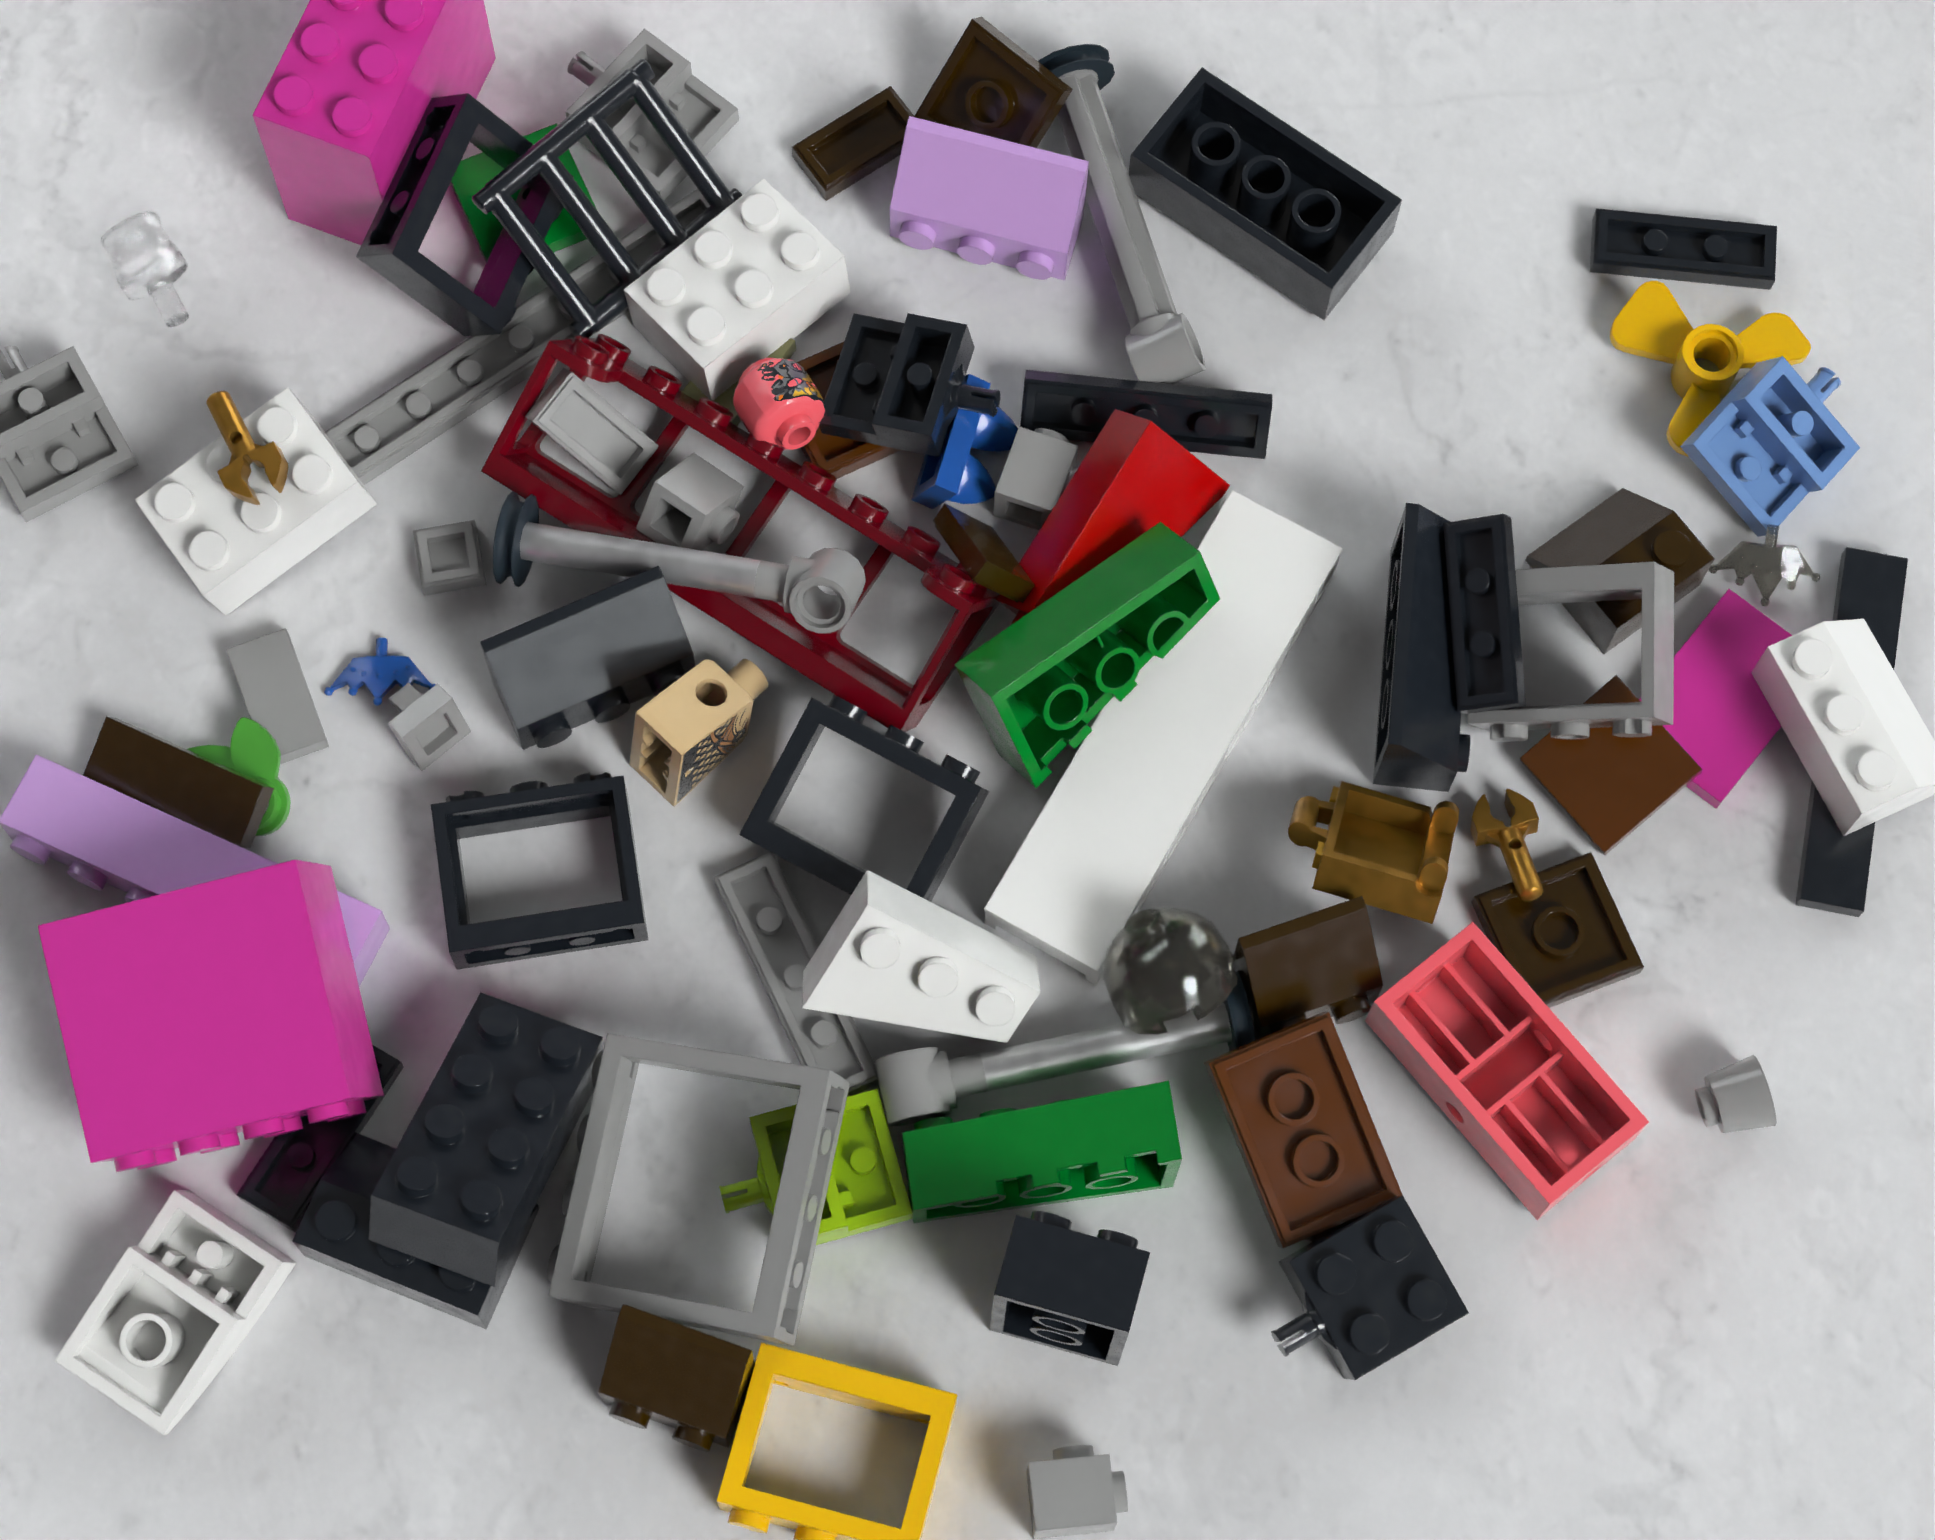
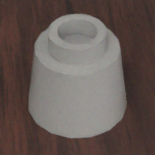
M1754 1055L1705 1076V1087L1695 1089L1698 1108L1706 1127L1718 1125L1722 1133L1776 1126V1113L1771 1092L1762 1067Z

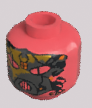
M764 358L754 362L740 376L733 397V404L737 415L752 437L758 441H766L785 447L784 450H794L808 444L815 436L819 422L824 417L826 409L822 395L805 369L791 359Z

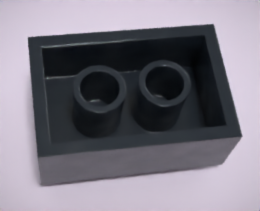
M1033 1211L1031 1218L1016 1215L994 1292L990 1330L1118 1366L1129 1334L1150 1252L1137 1249V1239L1117 1231L1101 1229L1098 1231L1097 1237L1070 1230L1072 1222L1056 1214Z

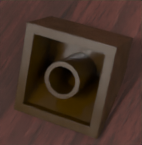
M1622 488L1530 553L1525 561L1532 569L1656 562L1674 572L1675 604L1700 586L1715 558L1675 511ZM1642 599L1561 603L1603 654L1642 627Z
M1362 896L1238 938L1228 970L1231 981L1235 978L1236 971L1240 974L1248 1004L1253 1014L1256 1040L1322 1012H1329L1330 1016L1334 1017L1336 1024L1356 1020L1369 1013L1371 1009L1370 1004L1378 998L1383 987L1368 910Z
M623 1304L617 1318L598 1393L604 1403L612 1405L608 1415L621 1422L646 1429L649 1420L656 1421L675 1428L672 1439L705 1452H710L713 1443L729 1448L740 1419L755 1366L753 1353L750 1349Z

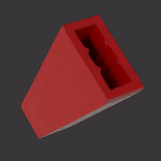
M1115 409L1019 562L1035 584L1034 588L1023 603L1020 601L1017 603L999 594L996 600L1016 614L1011 623L1013 624L1159 522H1162L1182 537L1224 496L1230 484L1151 420Z

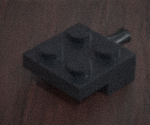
M854 313L824 402L826 409L824 417L819 422V427L822 434L940 457L950 423L954 420L958 410L962 409L994 417L998 412L996 407L1000 405L1001 394L999 390L966 385V373L975 348L967 324L910 313L907 314L905 323Z
M1401 1195L1392 1198L1341 1229L1330 1231L1279 1261L1281 1268L1302 1303L1304 1314L1277 1330L1271 1331L1275 1342H1282L1299 1332L1277 1345L1285 1357L1299 1347L1319 1337L1325 1344L1344 1379L1357 1380L1469 1314L1404 1196Z

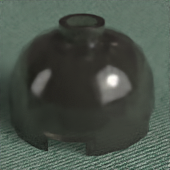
M1179 908L1145 909L1130 917L1107 950L1103 974L1108 995L1124 1027L1138 1034L1166 1033L1168 1031L1163 1023L1164 1021L1179 1018L1190 1011H1193L1197 1021L1226 1000L1237 984L1238 977L1233 969L1234 956L1213 922L1191 910Z

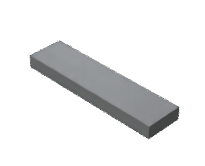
M768 852L715 876V885L800 1064L831 1070L849 1081L850 1086L847 1097L879 1084L875 1064L851 1016L802 1008L803 971L818 949V945L774 853Z

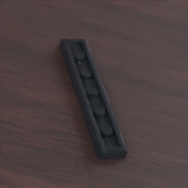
M1846 547L1841 554L1833 621L1864 619L1894 670L1908 558ZM1811 781L1795 905L1859 917L1865 908L1875 822L1843 836L1813 781Z

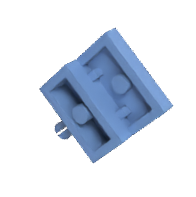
M1783 356L1757 362L1680 446L1757 537L1771 535L1809 492L1823 490L1860 449L1859 445L1823 404L1832 392L1841 385L1839 377L1832 378L1835 373L1829 368H1819L1814 377L1806 384Z

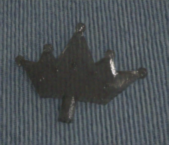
M1767 525L1765 544L1742 541L1718 564H1713L1709 568V572L1712 574L1718 570L1734 569L1737 576L1735 582L1738 586H1742L1745 582L1744 579L1752 574L1763 597L1760 602L1764 607L1769 605V598L1783 576L1787 579V588L1790 590L1795 589L1796 581L1800 574L1810 576L1814 582H1818L1821 578L1819 573H1813L1797 546L1777 545L1779 526Z

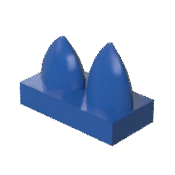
M971 374L966 375V385L990 388L991 383ZM996 407L998 412L994 417L959 409L954 420L950 423L940 457L925 454L911 500L934 509L947 500L960 504H977L993 498L996 490L995 483L982 463L970 454L971 448L996 452L1010 450L1018 431L1013 420L1000 407Z

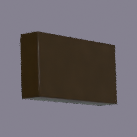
M889 86L792 146V157L827 201L900 156L909 116H915L892 86Z
M944 503L933 519L935 528L972 580L1017 603L1018 601L1023 603L1035 584L993 527Z

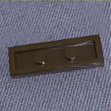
M107 716L83 776L244 848H251L274 790L270 786L120 719Z

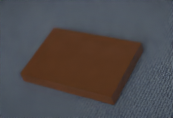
M1329 1012L1319 1013L1204 1062L1278 1247L1286 1248L1367 1213L1392 1198L1402 1195Z

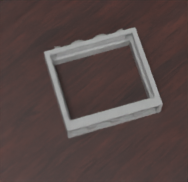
M607 1033L604 1050L597 1054L592 1067V1084L595 1090L589 1115L582 1119L577 1133V1148L580 1156L575 1179L568 1183L563 1195L562 1212L565 1217L560 1245L553 1249L548 1261L547 1277L551 1284L548 1296L574 1305L620 1313L622 1305L625 1304L681 1325L795 1346L850 1082L828 1069ZM639 1063L800 1090L752 1313L590 1283Z

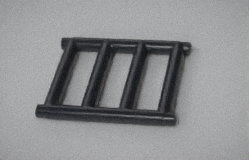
M640 59L632 67L622 72L472 196L473 203L483 213L488 214L492 211L574 322L569 325V328L574 337L580 335L589 338L594 333L599 332L628 307L624 293L626 287L742 196L735 188L731 191L728 190L650 80L655 77V73L645 59ZM630 98H633L710 205L684 228L605 121L608 116ZM585 135L665 243L639 266L558 158ZM538 174H540L619 281L593 304L512 198L514 193Z

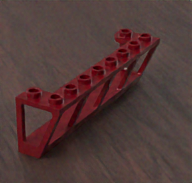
M598 334L597 338H586L576 335L574 339L549 340L481 472L518 493L524 499L530 494L535 495L540 509L574 530L656 543L636 529L641 514L636 511L635 503L690 426L775 479L769 491L726 551V555L745 557L788 493L793 490L879 544L863 567L866 582L850 618L894 554L923 571L924 575L920 580L922 585L932 594L957 610L915 684L912 685L845 643L840 637L845 625L840 630L832 633H815L800 625L791 613L784 612L782 602L667 583L669 590L829 692L868 712L867 716L886 728L890 724L904 732L916 728L956 669L954 664L963 659L1000 604L996 600L999 593L974 582L960 562L957 563L938 551L941 543L930 534L913 526H908L906 531L886 519L889 511L877 501L862 494H856L852 498L834 487L837 479L827 470L807 461H804L801 466L782 454L785 447L754 439L751 434L730 422L734 415L724 406L704 397H701L698 402L679 390L682 382L671 373L656 366H649L646 370L628 359L631 350L621 342L603 334ZM558 361L568 366L569 370L583 382L587 377L605 383L619 382L673 416L655 442L659 446L624 492L617 497L608 494L543 453L540 449V443L546 434L533 423L529 425L522 437L516 441L527 421L525 416L537 402Z

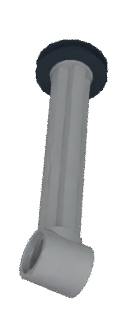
M1095 44L1069 46L1050 53L1038 60V62L1073 89L1057 115L1071 156L1089 161L1086 200L1131 328L1130 335L1124 339L1126 350L1139 381L1173 384L1205 371L1206 366L1203 354L1189 321L1183 313L1177 314L1100 93V90L1111 81L1115 74L1113 64L1108 62L1110 59L1109 52L1101 45Z

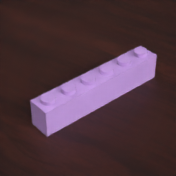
M35 755L0 817V825L13 840L10 848L15 852L41 865H45L49 857L70 866L67 871L69 876L90 888L102 891L107 883L127 892L124 898L127 902L277 864L39 755ZM337 891L360 987L390 927L381 910Z

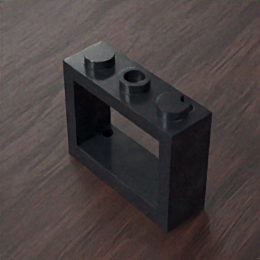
M469 93L431 98L356 257L463 336L501 334L503 328L512 320L516 312V300L527 276L534 270V267L504 227L473 292L418 252L469 142L504 169L532 147L533 144ZM540 174L536 175L521 188L515 201L543 239H545L551 224L559 217L564 208Z
M833 695L828 706L811 698L739 835L852 895L865 874V870L775 822L823 729L827 727L955 795L950 808L906 889L931 902L990 792L975 784L981 772L947 754L941 765L918 754L924 742L891 724L885 735L874 731L862 724L868 712L836 695Z
M589 772L575 777L573 783L550 787L545 782L528 781L512 786L510 793L484 796V793L479 791H464V794L459 796L449 795L446 798V802L431 804L448 947L457 970L649 940L624 775L612 777L607 772L599 775H591ZM611 816L622 901L470 924L460 839Z

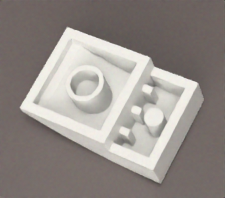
M173 1190L138 1246H128L58 1354L55 1362L162 1435H168L234 1354L297 1262L191 1191Z

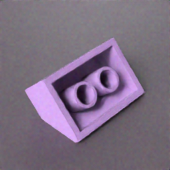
M909 116L890 205V236L899 238L901 242L915 249L928 250L935 247L955 252L964 260L974 264L986 265L994 262L1017 268L1021 274L1033 279L1045 280L1053 277L1065 280L1084 217L1089 161Z

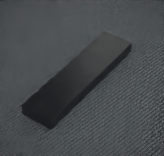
M1026 370L1020 423L1022 428L1032 431L1038 428H1045L1062 434L1068 440L1095 442L1111 414L1117 409L1151 420L1189 452L1265 459L1272 411V394Z

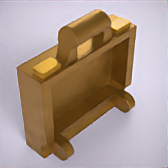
M1341 781L1339 788L1333 786L1329 802L1320 801L1312 796L1302 797L1296 802L1288 827V836L1294 844L1316 850L1312 868H1316L1317 871L1312 889L1349 900L1362 896L1366 905L1433 924L1448 875V863L1460 811L1456 804L1450 801H1443L1436 805L1432 813L1429 806ZM1317 822L1328 825V829L1316 827Z

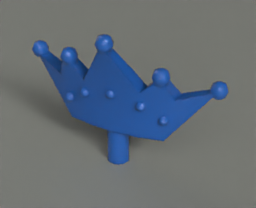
M377 638L375 656L353 658L331 687L325 688L324 693L326 696H331L335 690L348 685L349 695L355 696L358 689L365 685L374 697L373 704L380 706L382 698L396 684L402 688L407 683L411 685L415 683L429 688V690L436 684H431L409 657L387 656L388 640L386 638Z

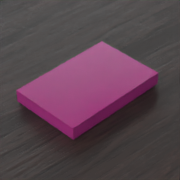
M1730 589L1726 591L1674 656L1673 725H1663L1702 768V773L1686 787L1716 809L1782 727L1751 672L1768 646L1792 636Z

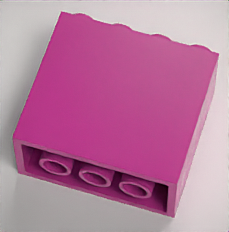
M484 0L309 1L252 115L288 219L362 245L431 98L469 93L475 99L478 97L496 59Z
M295 859L38 925L90 1163L114 1161L116 1172L160 1166L177 1161L176 1148H179L180 1156L199 1152L201 1154L215 1152L240 1145L239 1132H243L245 1140L262 1136L269 1138L302 1130L301 1117L308 1115L309 1124L326 1120L327 1122L351 1118L367 1113L364 1101L384 1096L334 876L329 865Z

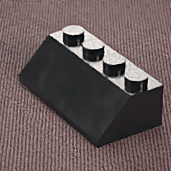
M1406 503L1391 547L1373 784L1449 792L1457 772L1466 773L1470 755V735L1460 734L1461 712L1457 711L1443 523L1450 521L1420 504Z

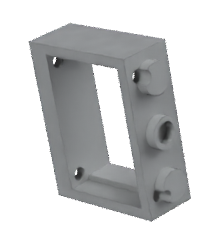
M1656 562L1515 570L1518 605L1642 599L1641 702L1515 707L1468 714V724L1490 731V740L1510 742L1528 740V730L1551 729V738L1586 739L1590 737V728L1613 727V736L1647 737L1652 735V726L1673 725L1674 572Z

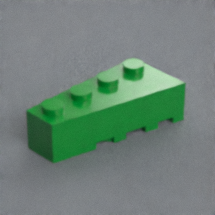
M1159 522L954 665L998 754L1030 784L1037 788L1052 773L1047 765L1067 744L1075 749L1093 731L1087 724L1113 697L1121 702L1138 685L1135 680L1139 670L1153 656L1163 659L1220 600V597L1201 552L1162 522Z
M1169 1080L1076 1099L1059 1100L1019 1110L1015 1108L994 1109L981 1113L978 1118L953 1122V1119L950 1117L929 1118L916 1122L914 1130L902 1132V1147L913 1223L1169 1188L1174 1186L1182 1161Z

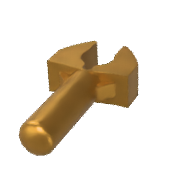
M227 391L214 392L208 397L206 404L231 452L229 465L218 470L217 473L224 487L233 496L245 502L260 505L254 490L249 486L248 482L251 473L250 464L254 462L259 468H265V473L271 485L279 493H282L287 479L288 463L281 449L274 441L265 446L254 443L233 399Z
M1506 789L1504 804L1511 818L1510 826L1506 827L1503 821L1491 815L1486 795L1483 794L1475 806L1471 820L1470 831L1476 847L1485 844H1493L1499 847L1519 898L1523 901H1533L1539 898L1543 893V887L1524 840L1526 835L1538 831L1539 817L1533 802L1511 789Z

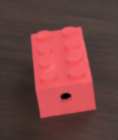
M1474 922L1469 924L1377 998L1365 1019L1370 1028L1536 1220L1541 1218L1635 1140L1649 1123L1645 1116Z

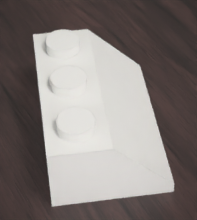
M1864 619L1823 621L1766 648L1751 673L1843 836L1935 795V741Z

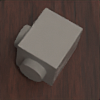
M1019 427L995 490L993 516L1040 530L1077 471L1078 445L1069 443L1065 436L1050 429L1038 428L1032 431Z
M692 453L654 482L636 529L659 544L701 551L712 542L720 545L730 536L738 523L740 513L734 509L744 486L697 454Z
M1075 1445L1054 1449V1460L1028 1462L1026 1475L1033 1539L1114 1531L1117 1525L1116 1513L1128 1512L1124 1472L1111 1471L1110 1454L1094 1455L1092 1445Z

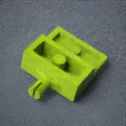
M878 1089L847 1097L816 1245L913 1219V1213ZM796 1105L749 1117L758 1152L757 1177L726 1186H719L726 1214L730 1211L764 1202L765 1207L773 1216Z

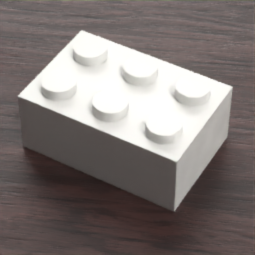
M762 179L626 287L624 293L634 327L688 381L691 380L710 400H715L735 384L744 370L760 359L767 358L790 338L794 339L849 295L851 290L845 255L765 179Z
M288 387L243 419L255 444L265 446L274 441L281 449L288 463L287 479L282 493H279L271 485L265 473V468H259L252 462L250 464L251 473L248 482L249 486L254 490L260 505L251 504L233 496L224 487L217 473L218 470L229 465L231 452L223 436H220L135 499V502L201 594L226 616L377 505V502L310 411Z

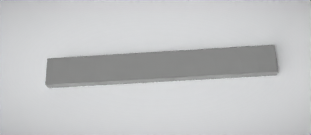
M696 189L669 208L684 228L710 205L700 191ZM649 221L619 240L638 266L665 244ZM599 254L569 272L592 304L619 282ZM546 287L516 307L512 320L503 328L501 334L469 337L325 431V433L363 485H365L530 377L549 340L575 338L569 328V325L574 321L549 287ZM627 307L607 325H609L610 323H612L613 321L629 311V308Z

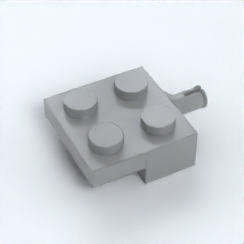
M645 28L606 69L588 57L583 51L576 54L577 60L574 57L572 58L567 68L569 74L574 75L586 84L588 88L565 111L566 118L626 69L632 67L640 59H645L655 73V77L650 80L704 156L739 121L737 107L692 75L691 62ZM630 98L608 116L605 121L661 198L665 200L685 179L687 173L633 98ZM586 135L578 141L602 159Z
M16 346L4 347L15 366L13 369L0 350V371L5 378L4 381L0 382V477L25 522L138 466L133 453L74 346L30 368H27Z

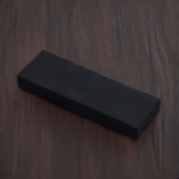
M1596 208L1592 219L1590 272L1771 290L1775 282L1777 226Z
M1498 514L1443 523L1457 711L1463 714L1526 706L1511 517L1506 514Z
M373 1045L384 1096L364 1101L367 1113L333 1122H327L326 1120L309 1124L308 1115L301 1117L302 1130L274 1137L236 1194L238 1198L291 1231L296 1232L320 1179L356 1134L362 1132L404 1068L402 1062Z

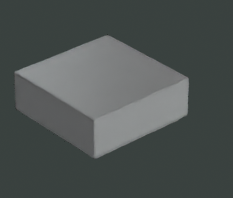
M475 520L413 530L424 596L486 585Z

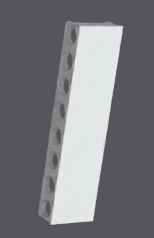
M1234 490L1229 494L1197 548L1201 552L1220 600L1163 659L1153 656L1139 670L1135 680L1138 685L1121 702L1113 697L1102 708L1091 727L1093 731L1082 742L984 908V924L995 930L997 926L1085 974V979L1097 985L1333 578L1343 550L1340 546Z

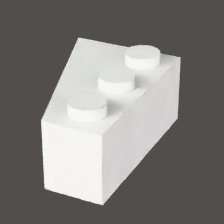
M867 870L803 971L802 1008L1007 1043L1040 994L1037 956Z

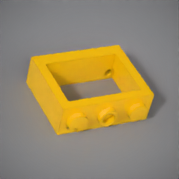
M761 1342L717 1498L719 1509L730 1512L729 1524L740 1526L750 1531L767 1533L769 1523L794 1529L796 1531L793 1540H921L957 1405V1394ZM773 1384L928 1425L901 1529L745 1487Z

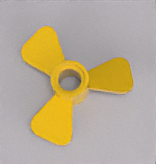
M1648 281L1642 284L1617 315L1610 329V341L1617 350L1673 364L1670 375L1671 383L1676 393L1683 400L1668 425L1666 435L1670 446L1677 453L1687 457L1689 456L1680 446L1716 408L1721 399L1726 396L1739 369L1752 368L1757 362L1781 356L1790 365L1800 364L1807 358L1811 350L1810 342L1794 321L1782 313L1765 314L1738 335L1730 329L1717 324H1705L1693 329L1670 290L1660 281ZM1695 359H1708L1718 367L1719 371H1706L1696 363Z

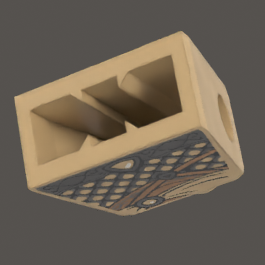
M705 659L636 711L629 765L672 806L677 805L747 736L753 700L768 688V681L763 672L748 659H742L727 673L713 660Z

